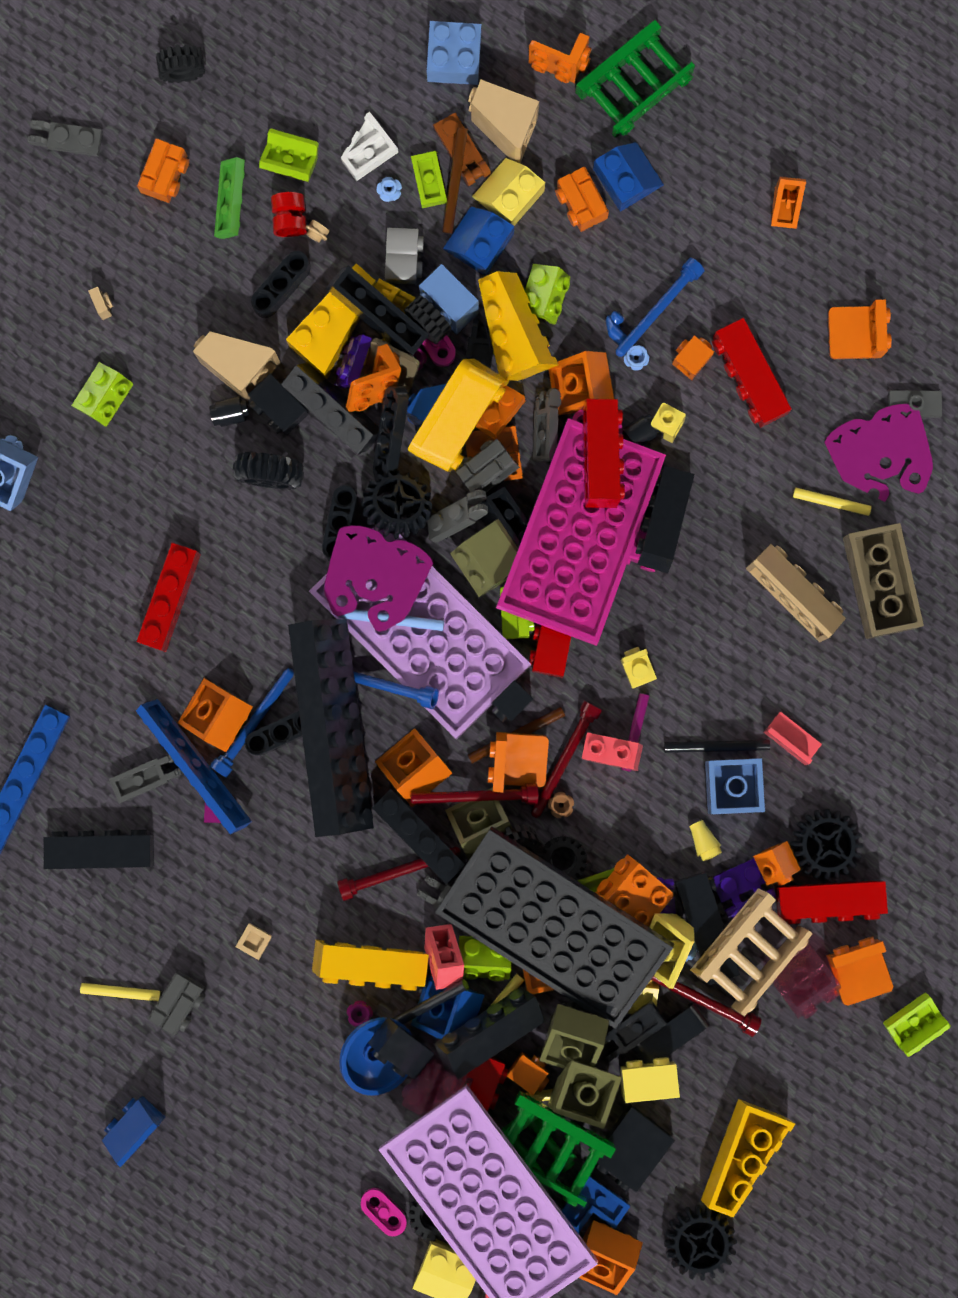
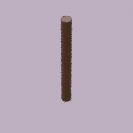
M466 128L457 129L443 233L453 234L468 132Z
M559 707L510 733L531 734L559 720L565 714L562 708ZM490 743L467 754L472 764L490 755Z

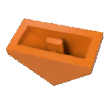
M779 178L774 190L771 226L797 229L806 179Z

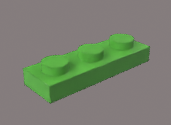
M238 157L221 161L214 232V237L219 239L238 236L240 228L239 220L245 160Z

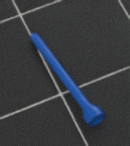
M689 258L683 264L682 275L617 347V356L623 357L686 284L693 282V280H698L705 272L703 266L698 261Z
M288 668L282 673L230 745L227 752L223 756L220 755L218 759L215 757L210 764L211 768L222 776L228 777L233 770L231 768L234 764L232 761L245 744L246 737L254 732L294 676L292 669Z
M354 672L355 683L416 699L417 703H420L425 708L434 709L439 697V690L437 688L426 686L425 688L416 689Z

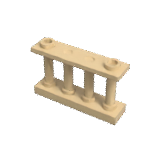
M759 888L690 969L706 983L710 979H714L736 999L731 1007L743 1016L756 1007L758 999L796 953L806 947L808 939L812 935L809 930L799 925L794 930L772 910V904L776 899ZM761 917H765L787 937L778 950L755 930V925ZM744 938H749L770 958L761 971L737 950V946ZM728 958H731L753 978L744 991L720 971V967Z

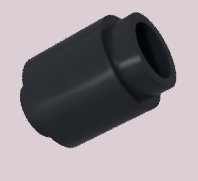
M240 396L216 401L215 405L209 406L214 426L220 425L224 427L245 422V416L249 415L246 400L241 401Z
M650 414L645 417L643 415L622 429L623 439L641 446L657 437L656 434L660 431L651 426L653 417Z

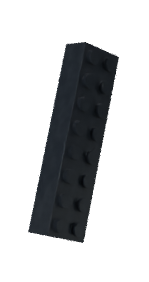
M347 619L310 620L289 624L288 629L315 837L341 835L373 829V814L370 803V790L367 780Z

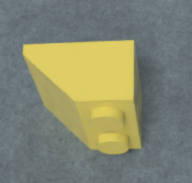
M505 158L472 197L487 210L515 226L544 193L545 182L527 166Z
M655 913L649 928L673 942L674 948L654 976L668 988H674L694 944V927L677 914Z
M668 1057L655 1058L651 1064H642V1060L627 1061L626 1066L620 1067L622 1077L621 1092L625 1103L680 1098L677 1066L674 1061L669 1062Z
M436 1239V1241H430L412 1289L434 1298H468L476 1280L448 1243Z

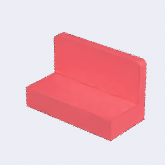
M782 712L777 714L763 732L804 765H809L812 762L811 758L822 745Z

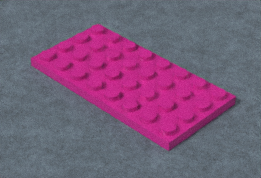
M568 418L496 608L597 646L666 455L623 439V448L619 449L620 458L624 459V472L620 474V483L625 485L624 499L620 500L617 508H585L583 424Z

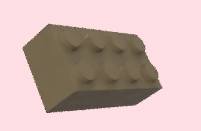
M897 523L850 533L843 537L865 638L885 636L924 626L901 524Z

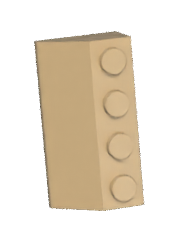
M770 544L746 569L819 642L828 639L846 619L842 615L843 609L834 601L830 603L823 596L825 594L824 590L816 583L811 584L805 578V571L797 564L793 566L786 559L788 555L781 547H774Z

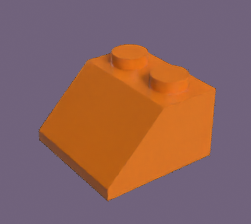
M584 351L558 361L559 365L548 369L551 388H556L561 393V405L558 407V415L571 414L583 410L586 399H614L606 352Z
M204 678L179 719L178 724L205 742L227 752L243 723L247 720L253 706Z
M415 728L375 761L395 789L411 807L415 805L410 802L411 793L431 792L452 774L450 769Z
M593 1220L585 1232L583 1241L597 1258L598 1265L579 1278L618 1295L636 1269L643 1242L634 1239L631 1235L614 1230L605 1223Z

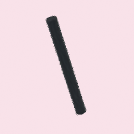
M770 740L664 742L665 753L770 750Z
M461 980L392 1019L405 1024L468 990V983L465 980Z

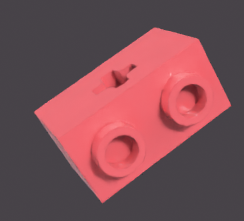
M587 733L582 759L638 771L643 745Z
M452 924L427 927L424 949L426 954L429 955L428 963L436 990L449 988L463 980L464 963Z

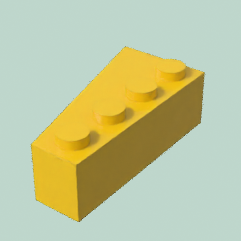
M356 263L352 269L375 288L376 280ZM329 292L286 338V341L293 351L315 368L324 378L328 379L332 368L340 357L360 318Z
M496 271L479 279L478 283L498 374L507 380L519 381L559 365L556 358L552 357L548 347L550 345L546 336H542L537 325L539 320L536 314H532L528 304L530 301L518 274Z
M315 940L312 972L322 978L324 983L338 984L339 979L349 980V984L355 986H364L365 982H375V987L391 988V984L401 985V989L416 991L417 986L425 987L429 955L419 951L393 948L382 950L381 947L367 945L356 948V945L337 942L335 945H327L323 940Z
M738 1099L701 1201L709 1209L734 1217L753 1189L752 1185L758 1176L763 1174L767 1168L766 1164L774 1152L779 1150L783 1144L782 1140L788 1131L791 1132L795 1123L787 1117Z

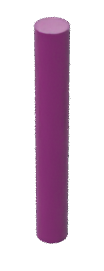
M639 693L628 741L636 743L639 741L649 695ZM621 768V770L631 772L629 769Z

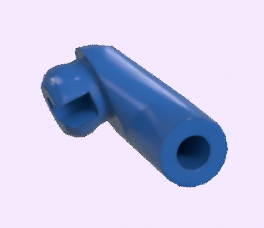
M613 311L611 315L606 317L605 321L609 337L619 346L627 337L619 326L623 322L624 317L620 312Z

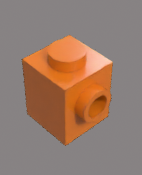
M695 335L690 341L685 339L676 349V352L679 354L674 359L672 365L690 380H693L714 354L712 345L704 338L698 339Z
M788 841L771 846L753 856L766 885L776 882L779 886L792 881V875L801 870Z
M522 1051L508 1070L507 1077L531 1095H534L536 1091L541 1092L549 1082L547 1078L549 1073L545 1068L547 1063L539 1061L540 1058L536 1055H533L531 1058Z

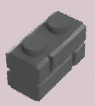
M496 439L485 442L480 447V452L473 458L469 456L463 459L456 473L470 492L483 490L488 493L520 467L503 444Z
M177 971L149 1015L148 1020L172 1035H176L179 1031L185 1032L192 1020L189 1014L194 1007L198 1009L206 997L203 994L206 987L181 971Z

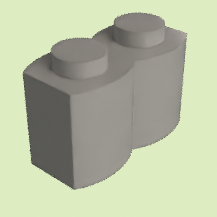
M387 228L385 282L417 285V278H422L423 264L418 262V252H423L424 237L419 236V229Z

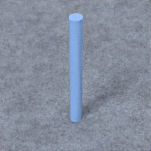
M355 609L351 613L339 616V618L370 622L368 611ZM379 612L377 617L379 621L386 622L389 619V614ZM406 616L403 621L396 624L398 626L438 631L444 630L443 620Z

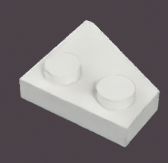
M370 112L364 117L365 122L360 131H356L351 145L346 148L341 156L342 163L356 181L398 153L396 145Z

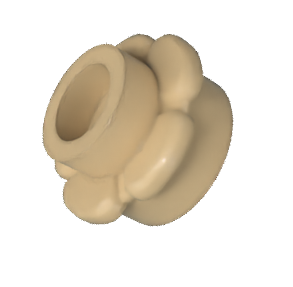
M312 220L309 226L306 225L308 229L306 235L318 243H320L321 239L327 240L326 236L329 230L315 220Z

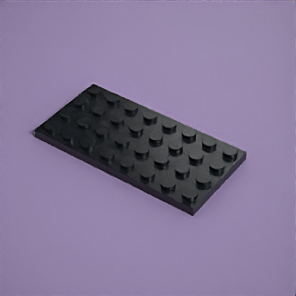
M492 826L435 912L588 1012L609 1020V1025L615 1029L674 948L673 942Z

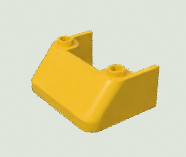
M463 359L410 443L408 451L447 472L457 470L464 459L461 455L462 447L488 405L493 401L497 403L500 401L506 391L503 386H507L509 380L476 359Z

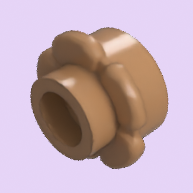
M564 792L555 793L554 797L549 799L548 808L551 809V814L554 817H568L573 812L574 800ZM559 803H563L564 806L560 808Z

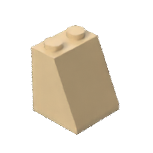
M480 80L478 87L472 88L468 100L470 102L469 112H471V120L510 160L521 163L538 120L539 101Z
M209 332L206 336L202 335L196 341L195 349L193 350V353L204 367L247 402L250 399L248 394L265 377L272 374L280 364V360L272 348L214 332Z

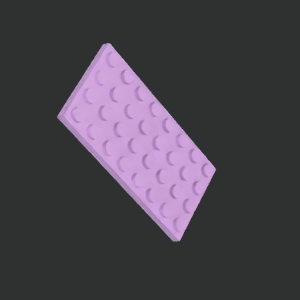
M381 529L378 532H380L384 537V531ZM392 533L384 537L387 542L395 541ZM400 534L396 539L406 541ZM368 536L366 537L368 539V544H370L371 542H376L375 539H370ZM397 548L401 556L407 552V550L402 551ZM416 556L417 564L425 563L423 560H420L418 556ZM432 566L407 616L443 620V631L394 625L386 631L380 632L375 630L371 622L347 619V626L349 632L402 685L416 689L429 686L439 690L438 701L434 709H425L457 740L492 705V702L531 666V663ZM326 574L309 592L336 619H343L332 613L325 596ZM369 579L366 582V588L371 591L377 588L376 580ZM346 581V586L351 589L357 600L356 610L369 611L372 606L393 600L392 595H388L386 598L375 602L359 597L352 586V581ZM340 595L337 597L336 603L338 606L344 607L347 605L348 599L346 596ZM385 610L380 611V613H388Z
M468 1085L380 1146V1153L489 1298H550L598 1265L597 1258Z

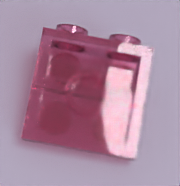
M809 942L804 949L796 953L772 983L797 1019L801 1016L805 1019L811 1017L817 1012L816 1006L824 1000L826 1003L832 1002L839 996L838 990L841 989L840 983Z
M433 1057L416 1080L412 1079L411 1083L404 1087L402 1091L404 1100L401 1105L420 1116H424L466 1085L470 1088L473 1079L464 1075L457 1080L444 1068L442 1061Z

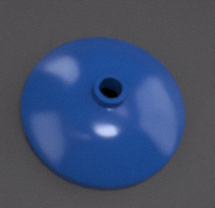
M385 1017L368 1020L355 1028L346 1039L340 1053V1071L344 1080L353 1090L364 1095L373 1096L387 1093L399 1086L408 1076L406 1074L403 1078L391 1068L393 1064L389 1061L386 1064L379 1061L373 1056L375 1050L368 1052L371 1048L368 1042L387 1019ZM390 1018L411 1034V1032L405 1025H403L401 1022L395 1019Z

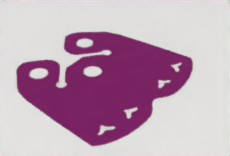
M909 404L885 407L879 410L870 421L854 419L846 422L832 431L824 442L842 480L866 493L872 488L877 489L880 493L878 499L884 502L889 496L887 485L871 479L866 480L864 477L866 473L882 480L898 475L905 464V459L910 458L911 464H908L901 476L900 484L903 489L920 494L926 489L933 470L932 456L920 411L911 409ZM911 411L907 418L901 414V412L908 413ZM891 415L889 422L881 420ZM858 427L861 428L857 434L850 431V429L856 430ZM839 435H842L841 443L833 442V440L838 439ZM884 457H888L891 460V466L887 469L880 466V460ZM912 473H918L921 476L918 484L910 482L909 477Z
M346 526L340 528L325 580V596L332 613L336 616H342L353 612L357 607L356 598L351 589L346 586L347 580L352 581V586L356 593L364 599L375 602L386 598L388 595H392L393 600L391 602L385 601L377 604L368 611V618L375 630L380 632L386 631L403 621L408 615L433 562L426 552L412 543L403 540L387 542L383 535L374 529L362 526ZM348 533L352 535L356 533L357 536L353 537L352 540H350L349 536H347L346 534ZM368 536L370 539H375L376 542H371L370 544H368V539L366 537ZM397 548L402 551L407 550V552L401 556ZM416 556H418L420 560H423L425 563L417 564ZM369 579H374L377 582V588L373 591L366 588V582ZM340 595H344L348 599V603L344 607H340L336 603V599ZM382 610L389 613V619L386 622L379 621L377 617L378 613Z

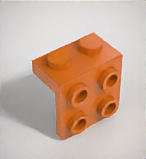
M580 33L570 55L532 40L529 45V63L532 64L531 67L537 72L545 73L548 71L555 74V78L563 83H568L569 81L576 83L580 72L585 73L591 58H589L592 48L589 47V36Z
M886 299L875 300L871 306L830 308L828 311L829 355L832 359L882 358L887 353L888 349L891 348L892 339L891 334L887 333V323H890L891 313L890 308H886Z
M388 344L378 346L372 374L351 382L346 404L348 412L363 411L370 405L379 402L383 403L387 387L398 385L401 372L400 361L397 354L391 351Z
M496 732V742H490V757L494 758V767H489L488 783H493V792L503 793L504 785L525 786V784L537 783L538 787L545 785L549 744L547 736Z
M628 854L617 862L614 871L598 885L595 892L648 927L655 913H660L673 898L671 890Z
M869 937L858 941L859 945L850 948L848 945L833 949L834 953L826 955L843 1004L847 1006L893 990V984L882 954L886 952L883 941Z

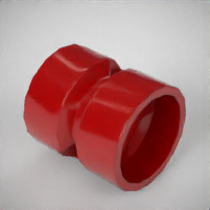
M282 192L271 197L272 213L276 215L272 219L274 235L278 237H294L306 234V217L302 215L305 212L304 195L297 192Z

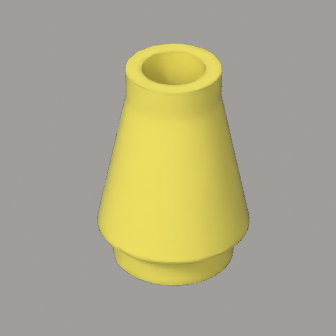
M704 820L689 826L697 856H700L702 861H707L722 853L720 849L721 844L706 826Z

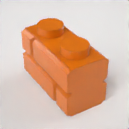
M155 139L137 185L140 193L170 203L171 198L176 197L179 192L180 183L178 180L181 173L185 174L189 166V159L185 149Z
M582 167L558 180V189L555 190L559 202L561 204L565 203L568 207L569 212H567V216L573 227L577 225L580 232L608 218L609 211L586 167Z

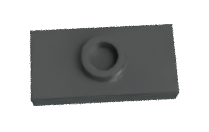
M890 390L888 392V407L897 404H909L911 409L920 411L921 418L942 417V391ZM911 411L908 413L901 412V414L907 418Z

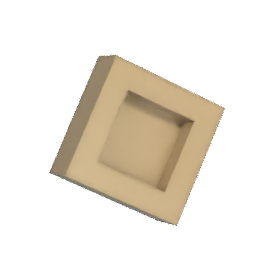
M98 287L88 290L97 313L102 320L111 317L110 308L113 307L108 293L103 294Z
M249 923L236 948L259 960L272 935Z

